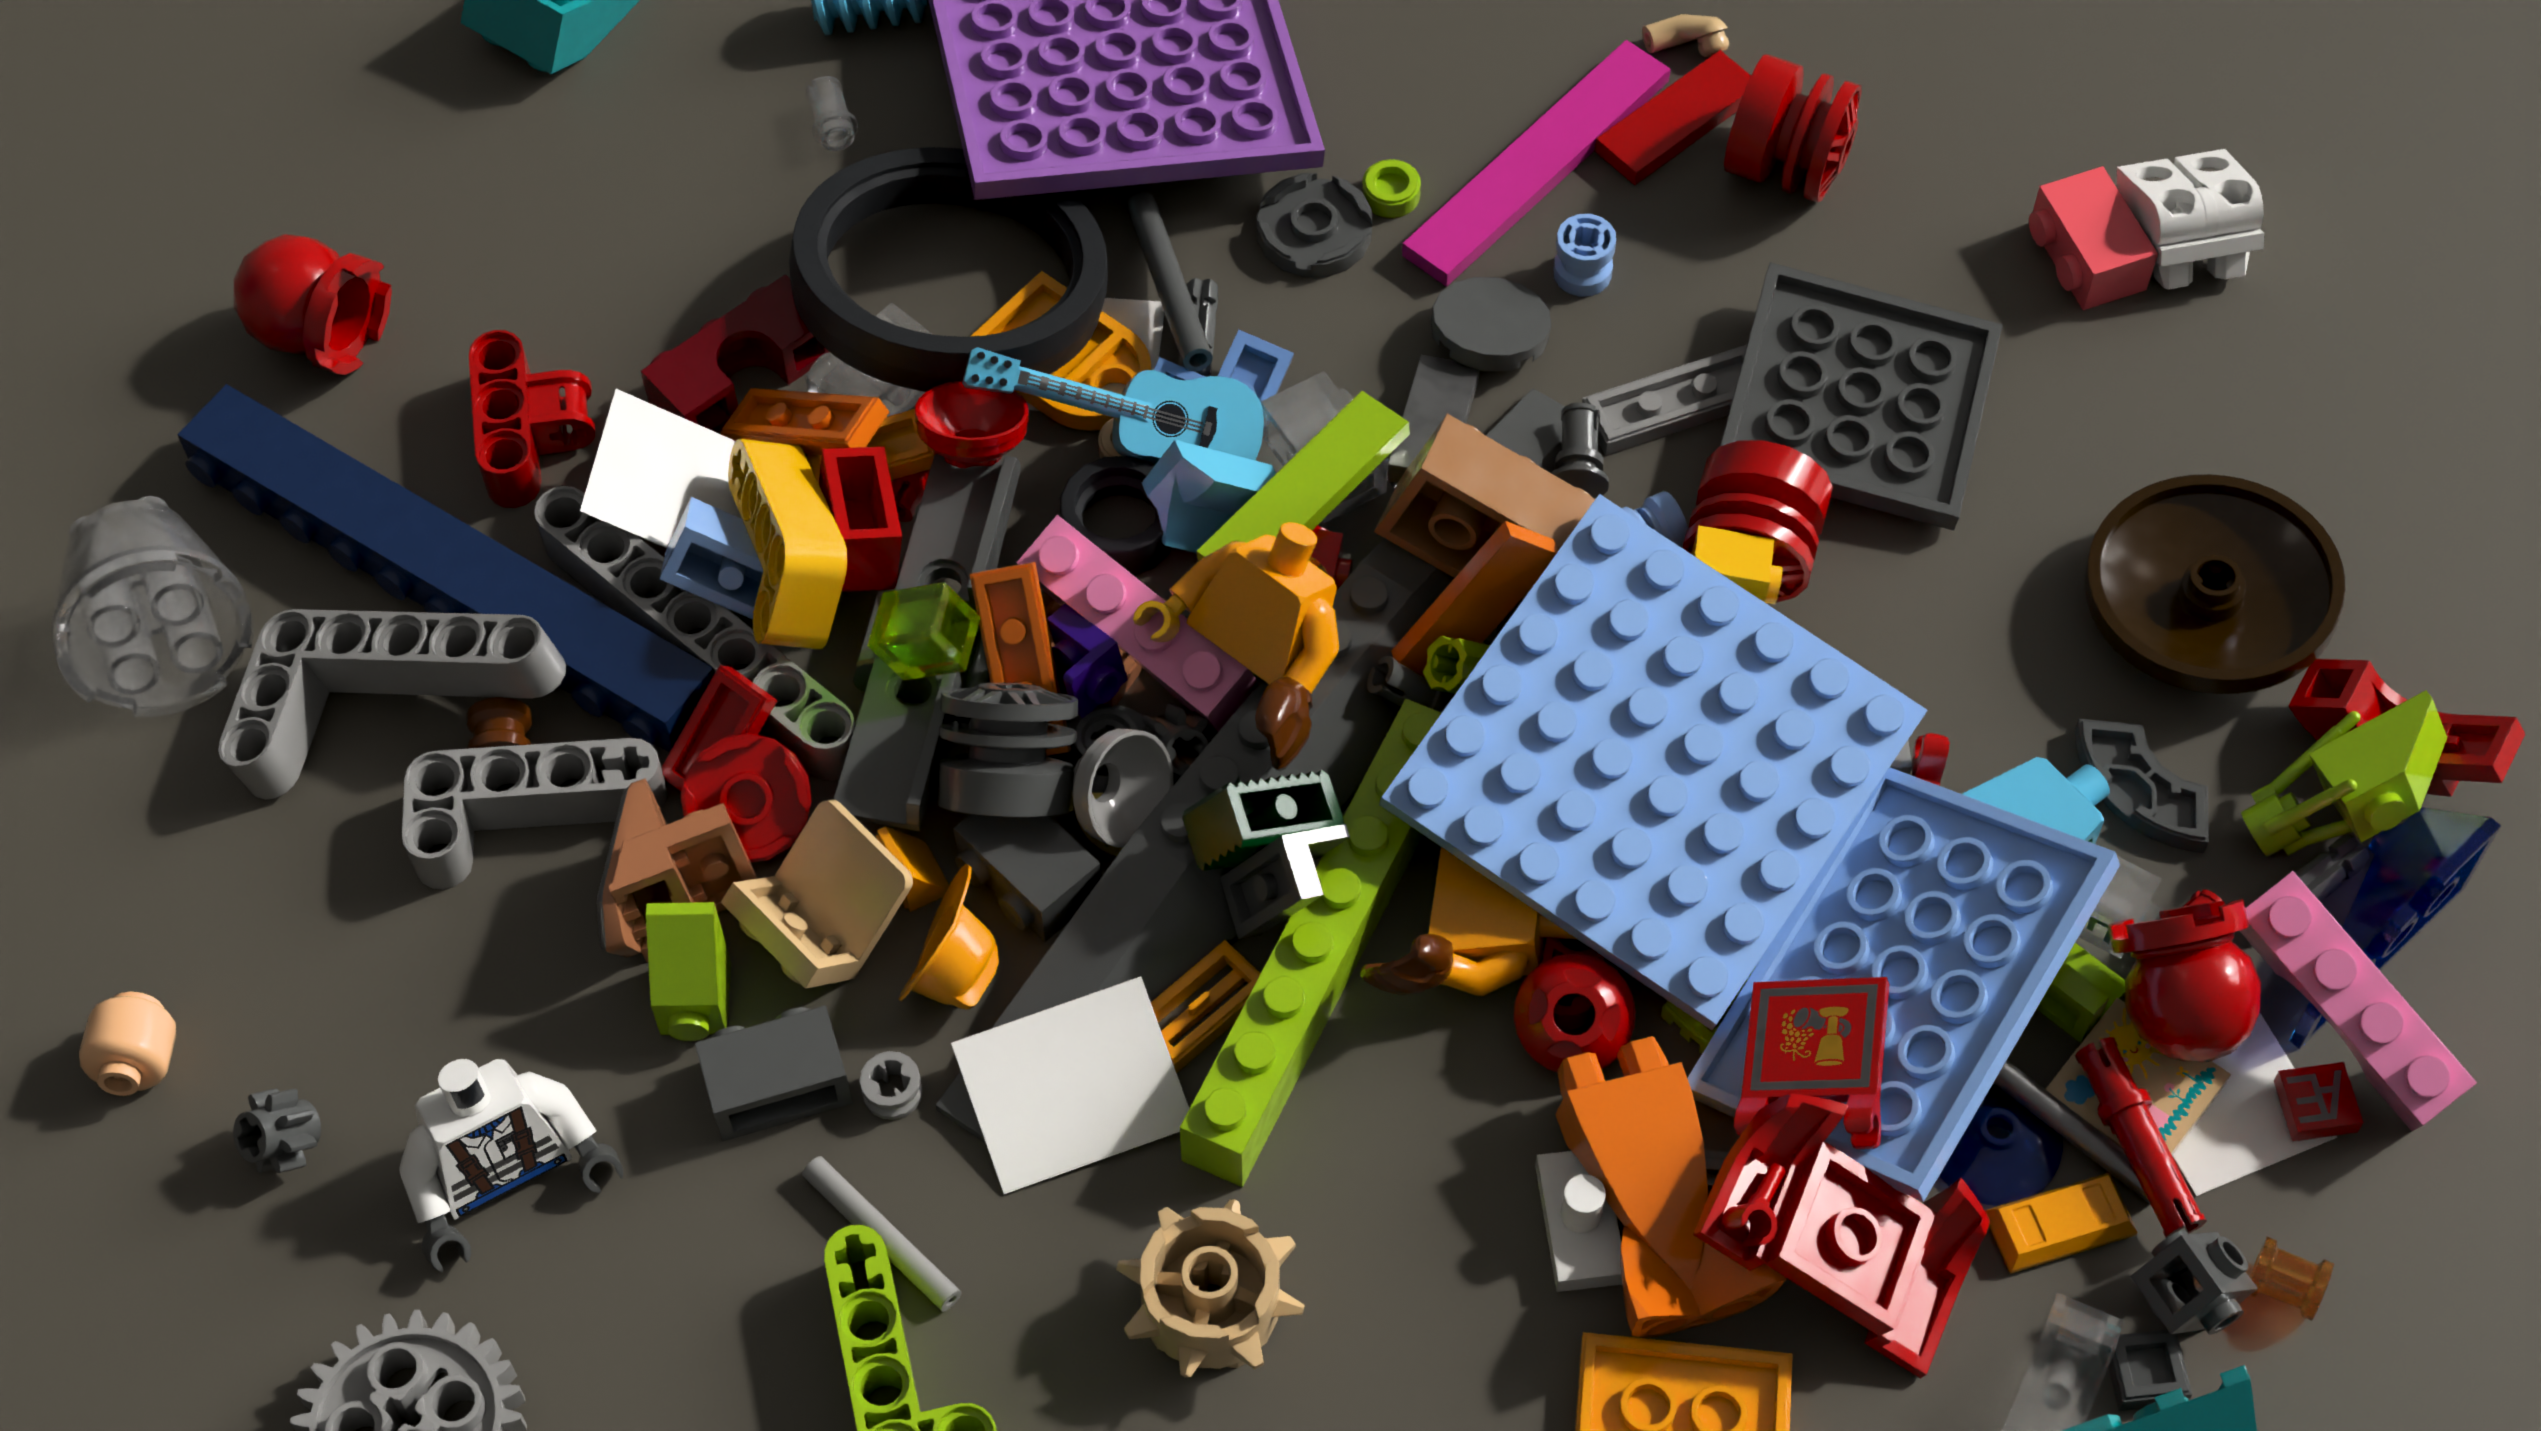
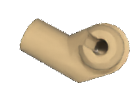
M1680 14L1645 25L1642 28L1643 42L1649 53H1655L1697 40L1699 53L1704 57L1711 56L1719 50L1722 52L1726 51L1729 47V40L1724 31L1728 27L1719 17Z

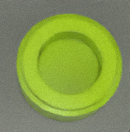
M1388 159L1379 161L1366 170L1362 181V192L1372 209V213L1385 218H1398L1412 212L1419 203L1421 180L1416 169L1410 164L1400 160Z

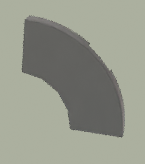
M2078 719L2075 727V743L2081 766L2089 764L2098 769L2107 780L2110 794L2102 800L2105 805L2126 824L2153 840L2182 850L2204 853L2209 843L2208 786L2183 780L2163 767L2147 745L2143 725Z

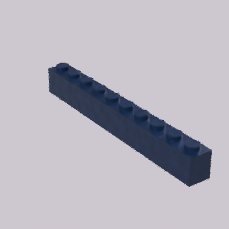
M227 384L177 434L188 458L185 462L186 467L197 480L208 487L213 488L218 484L232 492L236 500L253 514L261 515L265 512L276 518L284 529L300 542L309 543L310 540H313L326 548L332 558L347 570L355 572L358 568L375 577L378 584L396 599L404 600L406 597H409L424 606L428 613L525 615L535 619L564 658L566 673L559 687L572 694L576 703L591 715L601 717L603 714H606L621 723L624 730L632 738L642 739L652 746L655 743L670 752L714 676L713 668Z

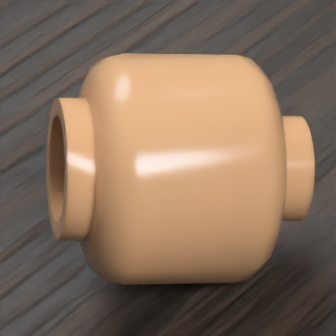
M132 991L119 993L96 1004L89 1014L79 1050L80 1067L102 1090L113 1095L127 1096L156 1086L168 1072L176 1039V1022L168 1011L164 1009L160 1001L154 997Z

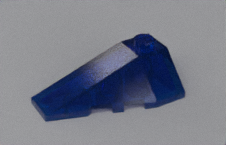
M2421 807L2419 812L2410 816L2402 825L2399 823L2392 829L2376 834L2368 845V849L2374 853V856L2360 881L2341 926L2380 971L2466 888L2501 825L2493 818L2487 816ZM2308 999L2289 1040L2299 1049L2328 1022Z

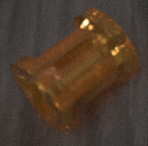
M2266 1236L2250 1274V1278L2258 1289L2250 1296L2255 1298L2259 1293L2285 1302L2301 1310V1317L2312 1321L2327 1289L2334 1263L2325 1259L2319 1264L2278 1248L2277 1240Z

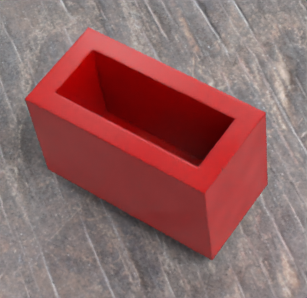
M884 446L822 449L819 486L847 549V571L842 592L895 589L898 579L902 532Z

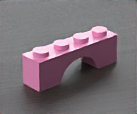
M1059 515L1055 516L1016 562L1017 564L1035 562L1040 589L1061 606L1066 603L1082 617L1118 643L1119 649L1148 672L1173 697L1192 712L1195 711L1209 720L1208 725L1215 731L1219 732L1259 684L1248 668L1186 624L1187 618L1182 614L1179 615L1180 628L1175 638L1168 642H1155L1151 640V636L1163 626V613L1157 612L1151 617L1149 622L1142 626L1134 624V613L1144 602L1158 601L1164 604L1166 601Z
M2294 871L2245 908L2249 927L2240 930L2242 935L2277 975L2287 980L2299 990L2324 1016L2354 1054L2364 1071L2366 1079L2411 1131L2425 1125L2477 1083Z

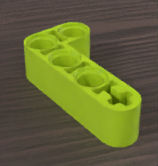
M849 1225L839 1229L827 1242L824 1249V1262L857 1431H997L992 1415L983 1407L973 1403H958L923 1412L920 1411L892 1269L882 1236L874 1229L864 1225ZM865 1261L870 1289L856 1290L852 1274L853 1263ZM879 1321L888 1326L887 1330L880 1337L873 1340H862L854 1336L856 1331L868 1322ZM881 1386H894L901 1390L899 1397L887 1405L876 1406L867 1401L869 1395Z

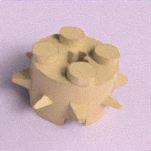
M1235 1199L1229 1200L1224 1208L1199 1207L1191 1210V1216L1183 1218L1168 1207L1158 1211L1160 1228L1153 1233L1141 1258L1119 1260L1116 1268L1117 1271L1140 1285L1142 1306L1124 1327V1332L1128 1338L1151 1337L1157 1349L1164 1351L1169 1357L1179 1361L1180 1375L1184 1377H1191L1197 1368H1239L1247 1364L1255 1370L1264 1365L1261 1347L1267 1343L1278 1321V1317L1302 1315L1305 1305L1280 1289V1266L1296 1247L1291 1236L1264 1238L1259 1232V1226L1252 1219L1241 1215L1240 1202ZM1209 1284L1221 1287L1220 1290L1206 1292Z

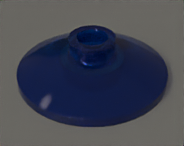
M1992 1084L1939 1176L1949 1187L1959 1178H1962L1981 1204L2000 1206L2042 1192L2054 1178L2062 1158V1136L1996 1085ZM1987 1126H2000L2007 1130L2010 1136L2005 1139H1997L1989 1134Z

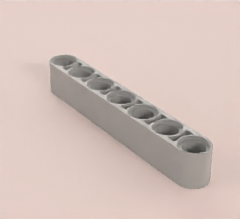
M560 486L552 488L541 495L535 505V519L546 554L555 564L606 606L711 666L714 674L719 665L732 668L742 664L749 665L744 669L736 671L778 700L777 703L786 700L795 701L784 707L774 706L760 732L765 737L776 739L794 752L804 769L813 776L827 781L840 779L855 728L853 713L843 702L774 646L758 644L755 641L753 629L727 608L660 580L664 557L637 535L580 512L585 495L584 492L575 487ZM616 559L613 562L603 563L607 560ZM652 594H660L653 598H645ZM705 629L700 633L687 634L692 630ZM828 737L840 738L834 743H818L822 739Z

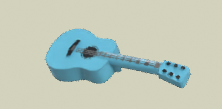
M979 347L972 349L962 381L965 388L1012 394L1013 390L1114 417L1112 441L1114 449L1121 456H1130L1156 465L1174 440L1251 460H1256L1264 427L1262 405L1255 392L1246 384L1236 379L1209 376L1192 380H1179L1156 370H1144L1137 373L1126 384L1123 392L1118 394L1021 367L1020 360Z

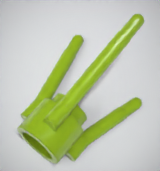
M2357 711L2348 713L2271 783L2251 793L2256 804L2243 810L2241 815L2256 843L2267 857L2281 849H2284L2289 856L2307 845L2353 832L2345 820L2301 831L2311 826L2308 816L2354 792L2357 789V782L2355 780L2348 779L2302 803L2298 802L2292 792L2282 797L2279 795L2313 765L2309 753L2346 734L2360 721L2361 716Z

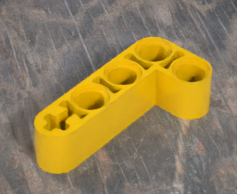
M737 439L733 445L729 460V488L763 568L753 611V634L755 641L758 644L823 649L830 635L847 571L845 541L805 453L799 445Z

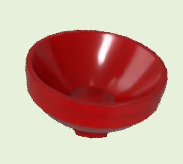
M962 381L948 382L928 390L918 399L915 405V423L921 440L934 452L944 457L947 463L964 469L972 466L989 467L997 463L1003 455L1013 450L1024 439L1029 422L1028 404L1015 390H1013L1012 394L969 389L964 387Z
M1585 954L1555 956L1539 964L1521 984L1514 1004L1516 1033L1523 1048L1534 1061L1554 1072L1558 1071L1564 1059L1587 1052L1596 1053L1601 1069L1609 1066L1617 1059L1620 1047L1630 1042L1635 1028L1636 1010L1633 995L1626 981L1615 968L1603 960ZM1580 994L1592 1002L1595 1009V1020L1587 1032L1580 1035H1569L1557 1027L1554 1021V1009L1557 1002L1563 996Z

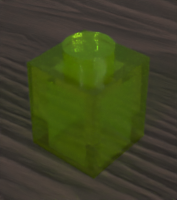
M945 582L883 592L867 646L903 680L966 671L981 617Z

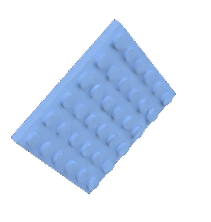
M1599 494L1382 795L1379 805L1682 1011L1713 1030L1928 710Z

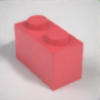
M2103 166L2039 186L2033 212L2029 216L2031 235L2038 246L2045 247L2055 264L2056 274L2061 286L2066 291L2073 293L2083 311L2147 290L2158 253Z

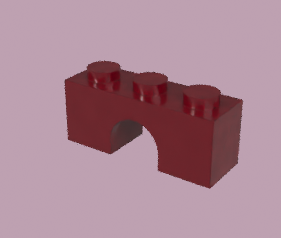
M785 274L770 285L756 289L749 295L746 301L722 317L708 321L701 327L698 333L674 349L657 355L650 365L641 370L648 403L719 433L738 407L734 384L729 379L735 372L750 366H762L776 372L790 385L833 356V354L816 340L801 320L794 303L791 280Z

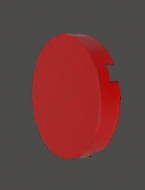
M745 733L723 737L701 751L686 773L681 792V803L684 816L694 811L706 810L724 803L750 862L753 863L770 860L792 846L807 823L812 795L809 776L794 752L774 738Z

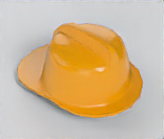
M968 864L960 868L941 900L928 931L917 967L898 998L901 1002L910 991H913L942 1004L969 1010L976 1006L996 973L999 959L995 939L991 931L963 905L971 879L972 867Z

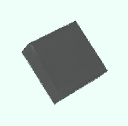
M2168 1330L2107 1336L2103 1348L2118 1411L2144 1408L2155 1402L2154 1397L2179 1388L2182 1389L2184 1397L2190 1400L2192 1391L2177 1333L2170 1334Z

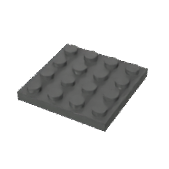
M1769 262L1720 446L1739 440H1764L1789 446L1811 457L1827 472L1833 486L1831 498L1954 531L1961 513L2003 324Z

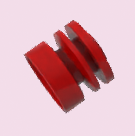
M1765 54L1757 63L1739 103L1726 146L1724 171L1762 183L1769 176L1777 161L1783 162L1782 191L1794 192L1805 172L1808 171L1804 187V198L1819 203L1825 197L1834 179L1841 173L1852 148L1859 123L1857 112L1862 87L1850 81L1843 82L1831 104L1834 76L1825 73L1821 74L1808 96L1801 94L1804 77L1803 66Z
M1739 440L1719 446L1707 457L1698 489L1696 507L1692 510L1689 529L1683 542V549L1690 554L1692 553L1698 525L1774 539L1772 565L1783 568L1777 602L1797 597L1808 587L1819 544L1818 536L1822 533L1833 486L1827 472L1811 457L1789 446L1773 442Z

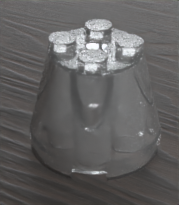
M145 496L138 500L113 503L96 510L89 516H83L75 520L68 532L69 541L52 622V642L60 672L68 685L87 702L95 699L108 705L132 709L134 717H154L181 712L207 701L227 686L226 677L241 660L246 648H252L254 638V623L249 603L235 575L178 513L170 509L167 503L159 497Z

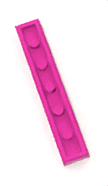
M1625 40L1406 239L1402 245V256L1444 286L1450 285L1595 151L1597 137L1648 102L1669 82L1671 69L1628 40Z

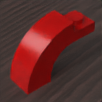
M2316 659L2308 667L2288 707L2302 726L2318 740L2351 711H2357L2361 718L2349 731L2407 701V699L2395 692L2381 679L2370 660ZM2438 712L2447 735V741L2427 794L2452 797L2459 781L2502 783L2525 737V732L2517 717L2459 715Z

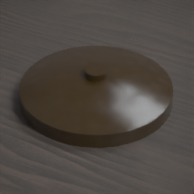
M2211 474L2187 475L2162 480L2134 492L2111 510L2098 528L2091 544L2085 573V591L2090 613L2103 637L2118 654L2137 669L2157 680L2182 689L2212 694H2239L2270 688L2289 680L2309 667L2323 653L2336 631L2346 592L2344 568L2339 552L2329 534L2313 515L2289 497L2272 488L2242 478Z

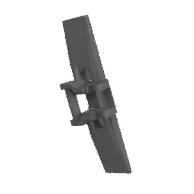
M935 452L896 588L878 592L853 677L855 687L864 691L865 694L834 800L839 801L858 821L914 831L921 830L938 775V761L943 759L948 740L942 739L939 735V727L946 722L969 720L967 717L944 713L940 709L942 692L962 689L959 664L946 662L944 668L949 645L957 646L962 634L979 636L964 688L975 687L982 683H990L970 574L997 568L1021 471L1020 461L1017 457L1004 455L1003 461H998L992 466H972L964 469L947 463L944 457ZM941 578H951L962 586L954 597L948 599H937L927 593L929 585ZM896 697L904 698L905 702L923 704L917 706H907L901 704L896 699Z

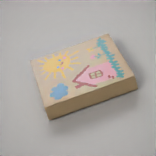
M2116 998L2045 1090L2122 1148L2112 1126L2103 1125L2097 1113L2101 1104L2081 1064H2078L2075 1058V1054L2088 1044L2093 1042L2096 1050H2099L2101 1048L2099 1044L2100 1039L2114 1037L2118 1044L2117 1048L2138 1089L2143 1088L2147 1090L2153 1102L2149 1111L2171 1155H2173L2224 1088L2231 1074L2212 1061H2179L2165 1056L2139 1037L2125 1009V1002Z

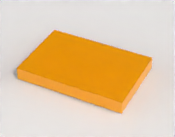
M1583 1332L1580 1349L1575 1431H1790L1793 1353Z

